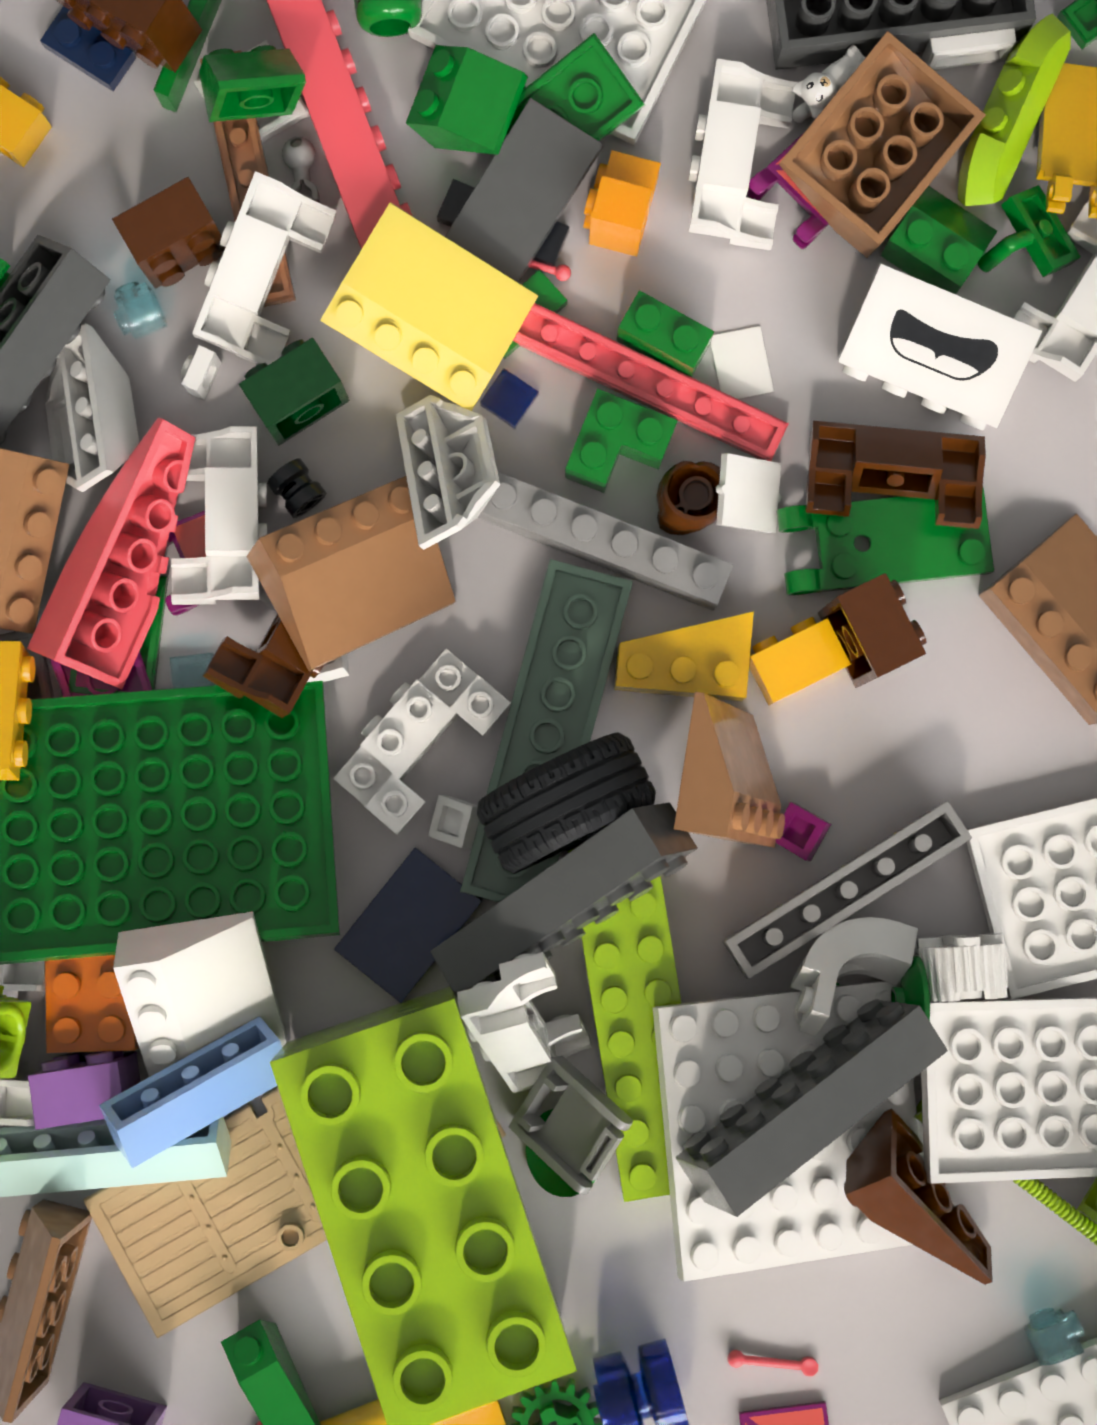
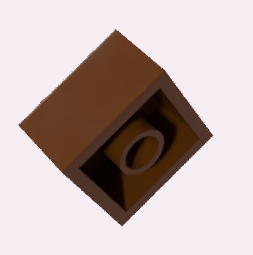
M189 177L180 180L112 218L135 261L155 289L161 285L163 287L174 285L185 276L184 272L197 265L206 266L218 260L222 255L221 252L226 248L220 245L222 235Z

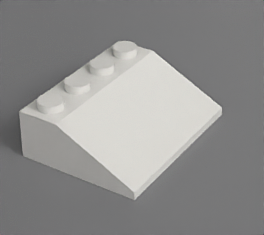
M254 912L118 932L113 969L149 1077L259 1016L279 1038L282 1047L288 1042Z

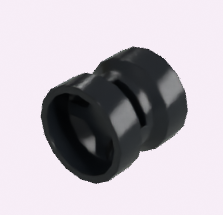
M301 458L294 459L282 466L267 481L274 494L283 497L285 508L293 518L300 517L310 511L327 494L319 482L310 479L308 476L309 469Z

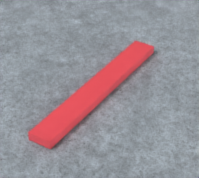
M536 303L533 304L513 339L514 342L523 348L757 459L772 460L789 424Z

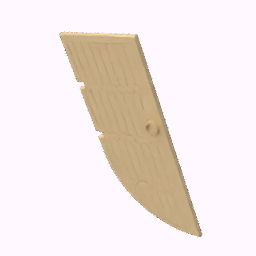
M278 1087L261 1096V1100L268 1111L263 1115L257 1117L253 1106L249 1103L224 1118L231 1138L227 1177L102 1188L83 1199L85 1206L157 1339L327 1240ZM496 1119L501 1137L503 1138L506 1136V1133Z

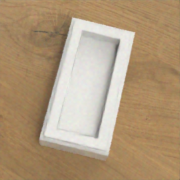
M1015 29L930 38L923 52L922 60L933 70L1003 62L1016 44Z

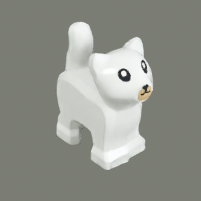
M854 44L847 49L846 54L842 58L829 65L822 73L813 72L793 87L792 91L805 101L792 113L795 122L802 123L811 116L817 118L866 57L863 56Z

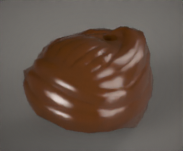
M682 461L671 467L664 474L658 484L656 494L659 509L657 521L660 529L671 535H686L700 531L717 520L719 494L716 492V487L720 481L719 466L706 461L697 463Z

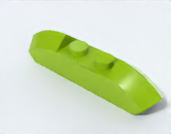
M1053 13L1040 20L1019 40L1003 65L983 112L986 116L974 129L962 160L958 181V200L964 206L994 204L1002 200L1071 49V31Z

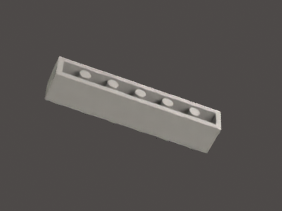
M498 472L500 486L478 516L479 519L712 611L717 607L734 564Z
M949 801L939 804L722 942L744 977L750 979L971 840L972 836Z

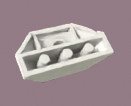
M86 323L81 326L78 336L71 343L66 344L57 356L56 366L50 375L45 403L52 460L70 464L66 483L82 492L116 471L129 459V456L139 444L129 376L94 328Z
M432 395L396 414L418 545L423 550L460 531L478 518L500 486L487 420L478 413L455 404L443 402L440 398Z

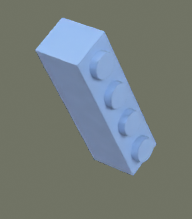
M259 1016L100 1104V1109L113 1141L131 1168L138 1166L276 1087L277 1083L270 1061L282 1048L279 1038Z

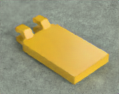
M1064 63L1040 115L1036 179L1048 181L1046 212L1063 214L1066 202H1070L1072 198L1073 184L1090 186L1088 217L1097 218V67Z

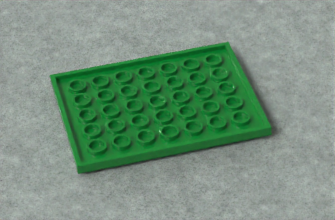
M322 680L307 682L292 711L283 718L245 695L239 699L218 685L31 700L32 718L30 724H24L23 740H26L28 743L27 766L20 768V781L0 780V965L115 955L118 932L246 912H254L261 942L340 935L324 684Z

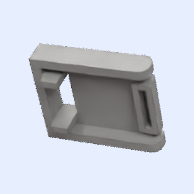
M556 1056L551 1057V1062L546 1064L508 1128L573 1190L579 1194L586 1195L593 1187L591 1181L598 1179L624 1138V1134L620 1130H629L633 1120L566 1058ZM551 1090L553 1092L564 1091L545 1122L536 1113Z

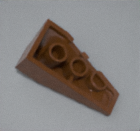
M892 1108L884 1111L846 1161L844 1192L848 1201L854 1207H858L873 1223L982 1284L992 1283L990 1244L964 1205L954 1206L945 1186L946 1183L931 1184L927 1182L924 1159L920 1155L924 1151V1146L918 1136Z

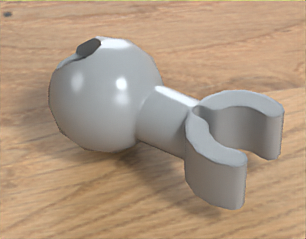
M293 137L285 143L282 149L284 163L293 170L294 183L290 188L299 193L304 183L307 190L312 192V200L319 203L320 195L315 184L311 182L309 167L315 159L314 146L303 137ZM297 140L302 142L299 147L292 146Z

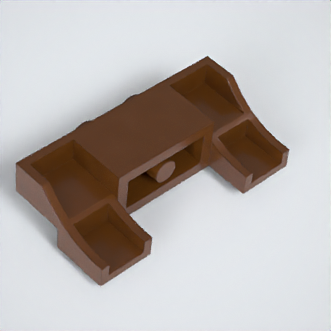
M813 420L809 438L806 513L849 517L852 492L934 499L935 525L979 529L982 521V489L986 459L985 436Z
M277 614L256 652L227 636L220 643L202 676L240 699L245 695L283 718L292 711L310 677L314 679L324 665L308 671Z

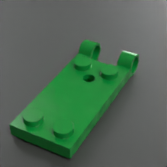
M984 488L982 489V521L979 529L935 525L934 499L902 496L851 502L849 517L806 513V505L784 507L776 511L780 533L815 529L820 569H801L784 573L786 594L788 596L853 589L884 573L887 574L890 581L896 580L898 584L985 575L994 572ZM864 536L868 539L869 548L867 551L862 552L855 548L854 540L856 537Z

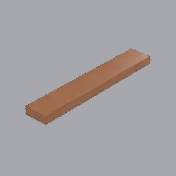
M257 118L213 122L235 222L255 171L269 177ZM286 251L264 307L296 301Z

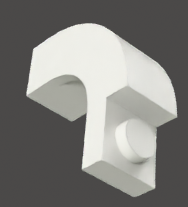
M864 917L841 922L825 931L808 951L798 967L790 986L801 991L796 1009L797 1012L802 1013L799 1031L813 1036L818 1034L830 1016L837 979L850 974H863L897 985L912 965L918 928L890 919Z

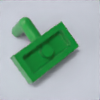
M1037 185L1009 197L1001 204L1016 233L1006 236L985 253L978 261V266L983 272H990L1013 252L1025 247L1042 277H1045L1072 265L1081 256L1056 213L1046 212V196L1041 187Z

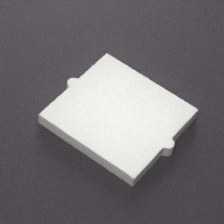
M729 453L721 454L720 481L716 487V492L719 494L716 525L776 533V511L778 510V502L782 499L779 494L781 463Z

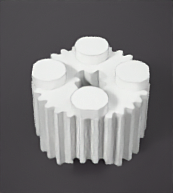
M966 934L916 938V954L920 956L925 966L931 1002L982 998V995H985V999L1008 997L1007 988H1009L1004 934H980L967 937Z

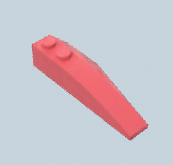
M157 418L105 492L82 531L59 576L27 647L28 650L121 690L123 689L158 611L160 597L156 596L160 574H166L169 557L165 556L169 533H175L178 515H175L174 510L178 494L184 492L196 437L162 418Z

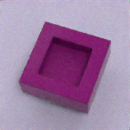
M790 802L784 813L785 826L781 839H776V843L803 860L811 862L832 824L800 805Z

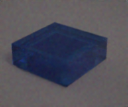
M503 368L480 401V406L516 429L538 397L539 391Z

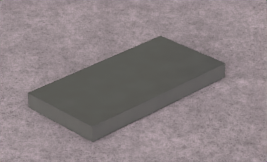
M530 98L505 138L499 154L495 155L445 237L519 283L601 152L603 144Z

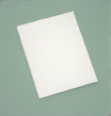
M760 326L713 335L711 349L721 392L736 399L774 392Z

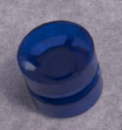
M666 1338L638 1345L637 1354L640 1372L632 1374L621 1350L593 1358L598 1383L593 1385L602 1425H645L644 1420L649 1418L653 1419L655 1425H689Z

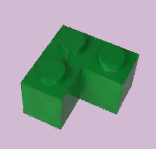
M597 389L566 465L565 478L604 493L619 455L659 470L678 420Z

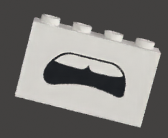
M879 263L868 293L843 350L837 359L839 363L845 365L842 372L862 381H866L868 375L883 380L882 389L905 398L908 391L923 397L922 406L938 413L944 414L947 408L962 413L961 422L983 431L986 424L997 428L1042 330Z

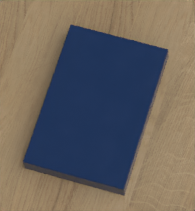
M415 847L336 945L334 950L398 1002L402 1003L434 963L435 959L430 951L457 933L481 904L482 900L477 896L460 892L462 884Z

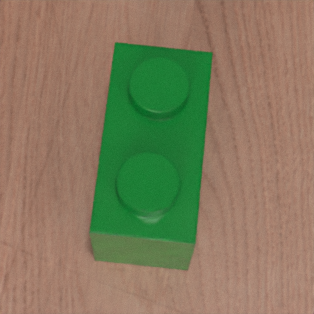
M639 290L618 327L616 341L692 377L709 348L715 331Z

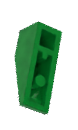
M259 1319L221 1341L235 1377L263 1425H321L276 1323Z

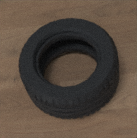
M617 732L590 741L525 772L479 800L477 816L481 824L485 826L483 829L488 839L492 840L490 842L494 852L499 854L498 859L504 869L513 874L523 871L587 841L630 809L654 805L656 790L652 782L648 781L649 776L645 768L641 767L642 762L637 752L634 753L635 748L630 738Z

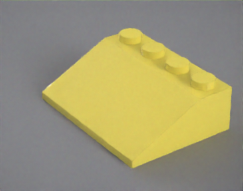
M390 202L320 321L457 405L472 411L538 295Z

